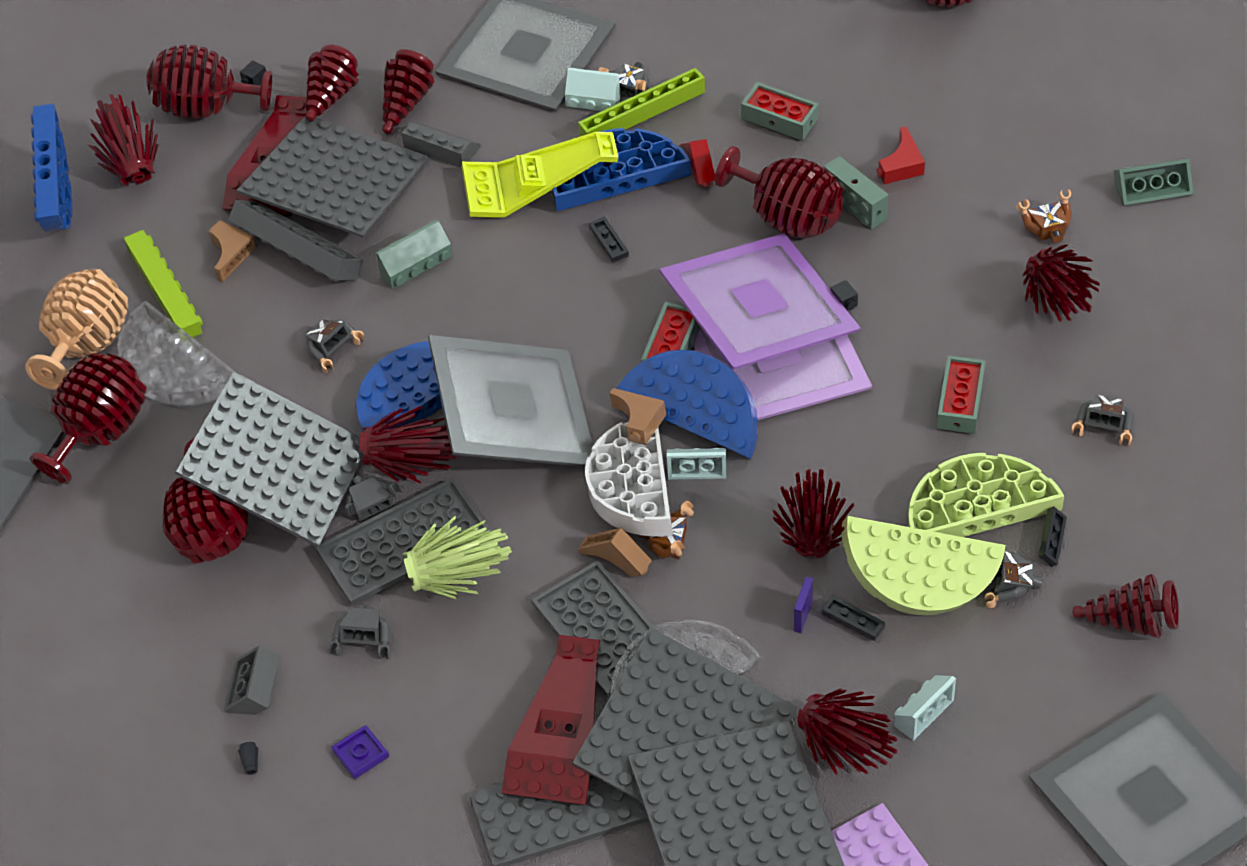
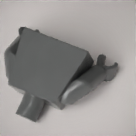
M356 476L352 480L354 486L349 488L350 495L346 498L345 510L347 516L350 517V515L356 513L361 523L393 508L391 495L395 497L397 492L403 491L399 482L389 485L377 481L373 477L363 480L361 476Z
M366 605L364 608H351L348 614L336 621L332 636L334 641L328 644L331 654L336 647L337 655L342 653L340 641L379 645L381 643V646L378 648L379 658L381 659L383 651H387L388 659L390 658L391 652L389 646H387V643H389V625L383 617H380L378 609H374L370 605Z

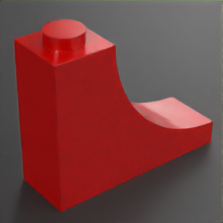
M906 126L900 128V146L890 156L879 160L876 172L884 185L924 175L925 161Z
M707 139L680 144V147L690 159L696 185L701 184L702 187L712 185V181L715 180V172Z

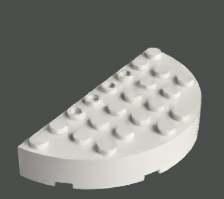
M621 422L609 429L597 440L592 447V453L587 457L585 477L590 501L596 512L616 528H622L626 532L643 536L664 537L673 535L659 427L648 443L644 445L629 441L626 429L628 422L625 424Z

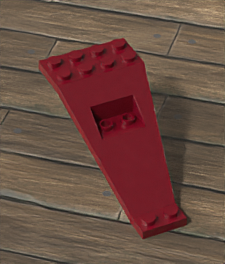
M276 95L274 112L227 174L223 210L231 211L235 200L258 201L283 216H292V212L239 194L237 189L262 163V158H267L305 117L307 113L306 97Z
M559 635L556 656L507 751L501 793L587 805L591 774L572 763L595 724L597 662L600 640ZM548 721H551L553 724L550 729L546 728ZM568 724L573 725V730L570 732L566 730Z

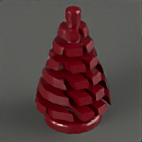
M326 45L321 48L320 53L316 51L309 57L306 93L307 113L305 115L307 121L313 122L316 116L323 114L325 110L329 109L331 105L357 85L359 81L356 78L359 76L356 71L358 62L349 50L338 45Z
M400 49L396 52L395 59H390V62H386L383 97L385 103H383L382 107L385 112L382 120L385 122L382 131L385 134H391L393 126H398L402 122L401 119L407 117L408 113L413 110V106L417 105L434 85V77L431 75L434 70V64L430 59L418 52Z
M1153 574L1147 575L1144 582L1141 578L1135 580L1132 588L1129 583L1122 586L1121 594L1116 589L1110 590L1109 604L1107 596L1102 594L1097 599V605H1095L1094 599L1086 602L1087 606H1074L1072 610L1074 618L1087 617L1089 622L1095 623L1098 616L1102 626H1108L1110 619L1112 626L1116 629H1121L1122 625H1124L1126 631L1133 633L1136 627L1140 635L1147 636L1146 634L1149 631L1150 636L1160 638L1162 633L1161 612H1164L1165 622L1169 629L1177 630L1179 627V603L1175 583L1173 580L1164 582L1162 599H1160L1158 582Z

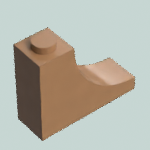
M219 220L211 227L209 235L212 244L222 251L220 260L214 267L217 280L224 282L253 252L256 246L252 235Z
M612 388L609 393L612 407L621 410L630 418L626 426L628 440L646 445L666 416L664 401Z
M622 528L588 535L577 549L581 555H593L613 563L629 577L644 575L652 561Z

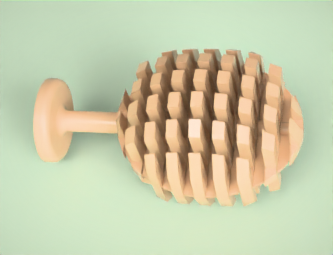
M100 269L81 270L69 274L58 281L48 293L40 313L39 330L49 339L55 350L50 357L46 355L31 356L25 364L29 377L40 386L57 390L59 384L63 382L62 379L68 373L66 368L60 363L64 356L67 358H80L91 353H98L109 346L119 334L127 314L128 297Z

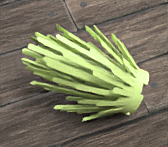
M454 516L431 536L435 532V523L411 551L403 553L408 577L413 580V590L423 589L456 599V597L451 594L457 595L456 591L478 594L477 591L469 590L467 587L444 584L476 585V581L456 579L490 576V574L501 573L497 568L489 569V566L509 559L507 556L512 552L509 546L504 548L497 546L498 542L508 539L507 533L501 534V529L491 532L490 530L486 531V527L478 530L477 527L483 525L485 520L458 533L461 531V527L457 528V525L450 529V524L456 519V516Z

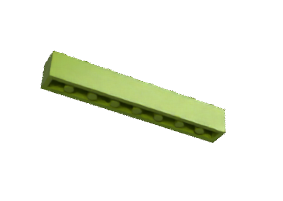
M693 68L579 121V137L609 129L624 128L626 130L705 93V77L697 68Z
M144 230L124 237L129 254L182 342L202 334L201 325H203L201 317L195 315V308L192 303H188L189 300L186 293L181 292L182 288L179 281H174L175 277L172 270L167 269L168 265L164 257L160 258V251L157 246H153L154 242L151 236L146 235Z

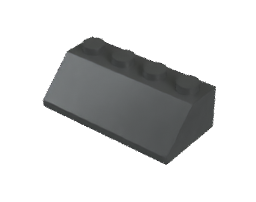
M410 122L402 132L404 148L460 168L462 161L469 162L481 146L480 143L419 122Z

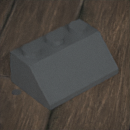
M259 645L236 659L224 712L256 715L269 707L271 690L275 684L274 677L278 670L279 655Z

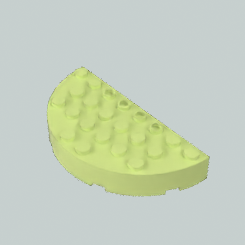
M986 453L962 455L941 463L937 469L927 473L919 482L910 501L908 527L965 537L1046 515L1048 508L1053 506L1061 511L1064 495L1051 478L1048 479L1041 473L1042 470L1022 459L1004 454H998V456L986 455Z
M847 516L842 521V527H845L842 531L843 548L845 547L848 564L857 580L873 597L878 598L893 609L908 614L937 615L962 607L979 595L991 583L999 570L1006 545L851 516Z

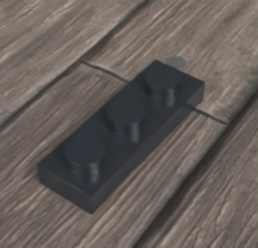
M606 217L589 223L590 230L613 263L629 257V251Z
M1054 506L1048 508L1039 551V557L1051 567L1058 565L1067 517Z
M834 595L831 596L822 608L823 615L873 641L876 640L885 627L884 621Z

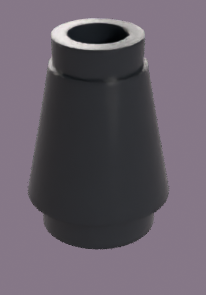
M244 742L239 745L238 754L245 774L252 775L258 772L259 748L255 742Z

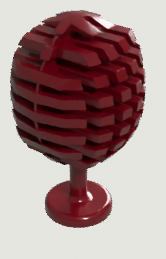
M180 45L179 48L172 46L169 48V51L167 49L161 51L156 58L155 64L154 59L152 60L146 72V84L149 96L153 90L152 104L157 108L161 105L162 111L166 113L172 111L173 115L180 117L182 113L183 118L187 119L191 115L193 119H199L201 114L206 118L211 116L213 108L215 115L222 110L225 97L227 96V105L233 93L260 96V109L263 112H268L272 93V71H265L261 85L234 82L231 68L227 77L228 60L222 56L219 61L218 53L212 50L209 54L208 49L205 47H200L198 51L197 45H190L189 48H187V45Z
M731 146L723 154L715 173V185L725 187L734 176L754 184L755 201L753 208L757 213L759 212L760 217L765 222L769 223L772 228L780 233L788 234L791 237H815L823 234L829 228L831 229L838 221L842 212V193L844 189L840 183L836 182V178L821 165L813 161L808 162V160L803 158L780 159L771 163L768 167H764L760 174H756L739 166L741 157L739 148Z
M91 353L87 355L89 358L80 359L70 368L69 373H66L62 379L63 382L57 388V393L52 398L54 405L51 406V413L59 420L61 429L67 436L52 457L35 452L29 458L31 463L42 473L60 483L69 484L72 475L61 463L75 443L91 446L90 443H94L95 445L107 446L111 444L110 440L116 441L119 439L121 434H124L129 426L132 425L135 416L139 414L141 406L146 399L144 396L146 394V386L139 379L136 369L126 359L106 353L108 356Z
M195 438L191 439L186 444L184 448V456ZM179 477L172 482L165 494L162 516L163 533L179 554L189 558L193 564L218 559L217 557L229 554V552L234 551L240 546L242 538L246 536L249 512Z

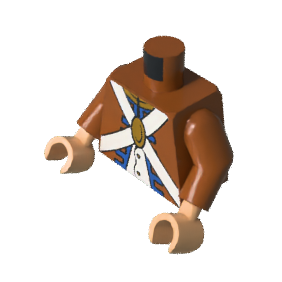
M1062 190L1060 191L1059 199L1063 201V204L1058 201L1027 210L1030 205L1027 199L1023 200L1025 207L1019 201L1016 208L1022 212L1021 217L1026 230L1037 235L1040 240L1051 238L1054 243L1061 242L1063 240L1062 235L1065 234L1071 220L1070 203H1068L1071 191L1067 190V197L1062 195Z
M685 501L681 505V509L670 514L673 535L664 537L639 535V538L649 539V549L661 559L669 557L680 559L681 551L685 548L683 543L687 532L686 515L689 517L693 516L694 511L691 508L694 505L689 501Z

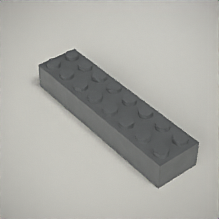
M235 200L228 219L234 223L235 227L247 230L249 235L260 237L262 242L274 245V249L286 252L288 257L300 260L302 265L313 267L315 272L327 275V278L331 281L338 282V280L348 282V280L357 279L363 263L361 258L258 201Z

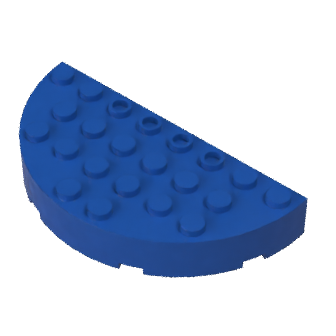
M54 104L33 106V114L30 117L32 125L34 124V127L31 128V134L34 138L31 145L33 152H35V155H32V162L35 166V169H32L34 180H36V183H33V190L36 194V197H33V201L37 211H34L35 222H39L45 232L66 230L71 227L72 223L69 218L72 217V190L68 175L67 153L62 130L59 127L58 114Z
M624 128L601 131L613 132L618 161L599 162L558 187H554V203L556 210L561 211L690 176L691 162L680 146L677 147L672 143L671 139L656 132L635 128V131L625 130Z
M429 341L414 343L397 349L382 358L367 373L360 385L356 401L357 415L362 432H365L363 427H372L394 410L396 412L400 408H403L402 412L392 419L421 406L419 410L413 412L416 413L414 418L388 429L423 420L442 408Z
M692 350L663 352L638 364L623 378L616 388L663 400L666 410V416L663 420L751 459L758 436V416L751 392L741 378L718 359Z

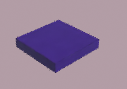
M810 577L805 578L794 607V632L802 633L813 602V578Z
M364 725L331 747L333 753L354 779L390 757L388 751L367 725Z

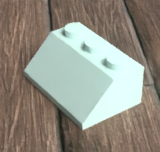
M568 68L565 89L566 107L603 111L620 102L619 74Z
M726 448L667 449L668 480L726 479Z
M935 675L930 681H925L921 690L917 694L913 693L908 699L907 704L896 710L894 713V727L914 741L954 701L956 678L954 676Z

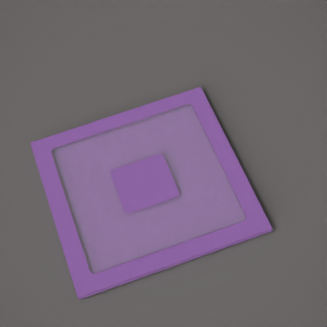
M785 233L659 269L660 274L733 370L861 330V327Z

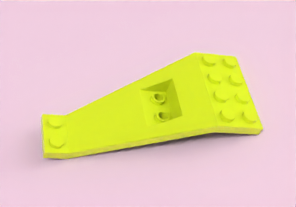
M593 132L526 154L516 155V157L500 162L462 161L461 168L469 216L505 218L599 162H617L618 153L613 132Z

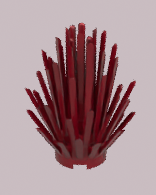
M110 94L112 104H103L101 100L97 101L99 109H96V113L101 123L98 124V122L90 119L107 149L93 133L90 135L106 155L96 146H88L96 152L95 156L105 163L97 164L120 178L123 186H129V183L134 182L137 185L142 184L152 178V173L155 174L153 164L159 144H156L158 134L154 136L153 141L154 119L151 120L150 130L148 124L145 126L144 150L140 116L138 112L136 113L134 101L132 100L131 105L137 133L135 132L130 109L127 108V105L124 106L121 95L118 94V98L116 97L115 99Z
M1068 244L1051 250L1052 247L1039 250L1040 252L1028 259L1026 270L1022 277L1026 275L1023 286L1029 279L1025 301L1028 300L1030 293V299L1033 297L1035 312L1038 314L1039 290L1044 313H1048L1047 300L1058 322H1062L1056 305H1058L1066 319L1072 321L1069 317V312L1078 313L1073 302L1082 311L1091 312L1092 306L1086 301V297L1092 299V295L1087 288H1092L1099 292V289L1092 284L1100 286V282L1091 279L1088 276L1089 274L1081 271H1092L1090 267L1067 262H1092V259L1086 256H1076L1077 253H1072L1074 252L1072 249L1058 252L1066 248Z
M421 406L392 419L401 413L403 408L396 412L394 410L372 427H363L365 432L360 433L359 450L363 451L365 458L361 459L363 465L374 466L396 482H399V480L394 475L404 480L409 478L421 484V481L415 475L398 468L428 476L427 472L409 466L445 470L444 468L451 467L445 464L433 463L432 460L450 461L449 459H456V457L460 456L452 455L446 425L414 429L437 424L439 421L444 420V417L429 421L426 418L388 429L414 418L416 413L413 412L419 410Z
M819 469L818 486L817 472H812L811 477V470H806V481L803 479V496L799 472L795 474L797 486L794 487V491L792 486L789 488L790 495L786 488L780 487L792 515L793 523L779 503L778 508L786 522L775 510H772L776 516H773V520L788 534L779 532L782 537L787 539L781 541L794 547L796 552L803 557L807 555L820 558L825 556L831 549L840 546L841 544H838V542L842 541V537L836 538L845 529V527H842V521L854 507L853 502L838 522L833 525L846 502V498L837 499L841 486L839 481H836L831 495L833 483L830 478L824 505L825 481L823 469Z
M842 688L826 695L814 694L806 699L808 702L803 710L799 709L797 722L799 728L805 732L808 748L809 746L811 747L816 763H818V757L815 747L820 758L824 761L826 758L834 774L837 775V770L828 754L836 766L844 769L841 762L828 746L830 745L857 772L868 774L866 769L844 751H847L865 766H872L878 769V766L864 757L865 755L870 756L883 765H886L888 762L871 752V749L889 759L893 758V754H897V749L888 745V743L892 744V741L897 742V738L889 735L890 731L872 725L888 727L887 724L876 721L890 722L891 720L887 719L888 716L886 714L858 711L844 707L874 706V703L860 702L859 700H869L875 696L856 697L864 694L863 691L841 695L846 692V689L841 690Z

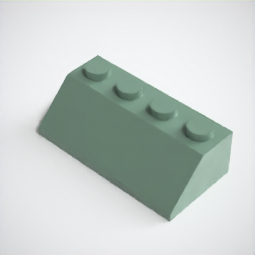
M1189 158L1114 169L1115 186L1123 205L1194 194Z
M437 219L376 252L380 275L392 289L453 256L451 243Z

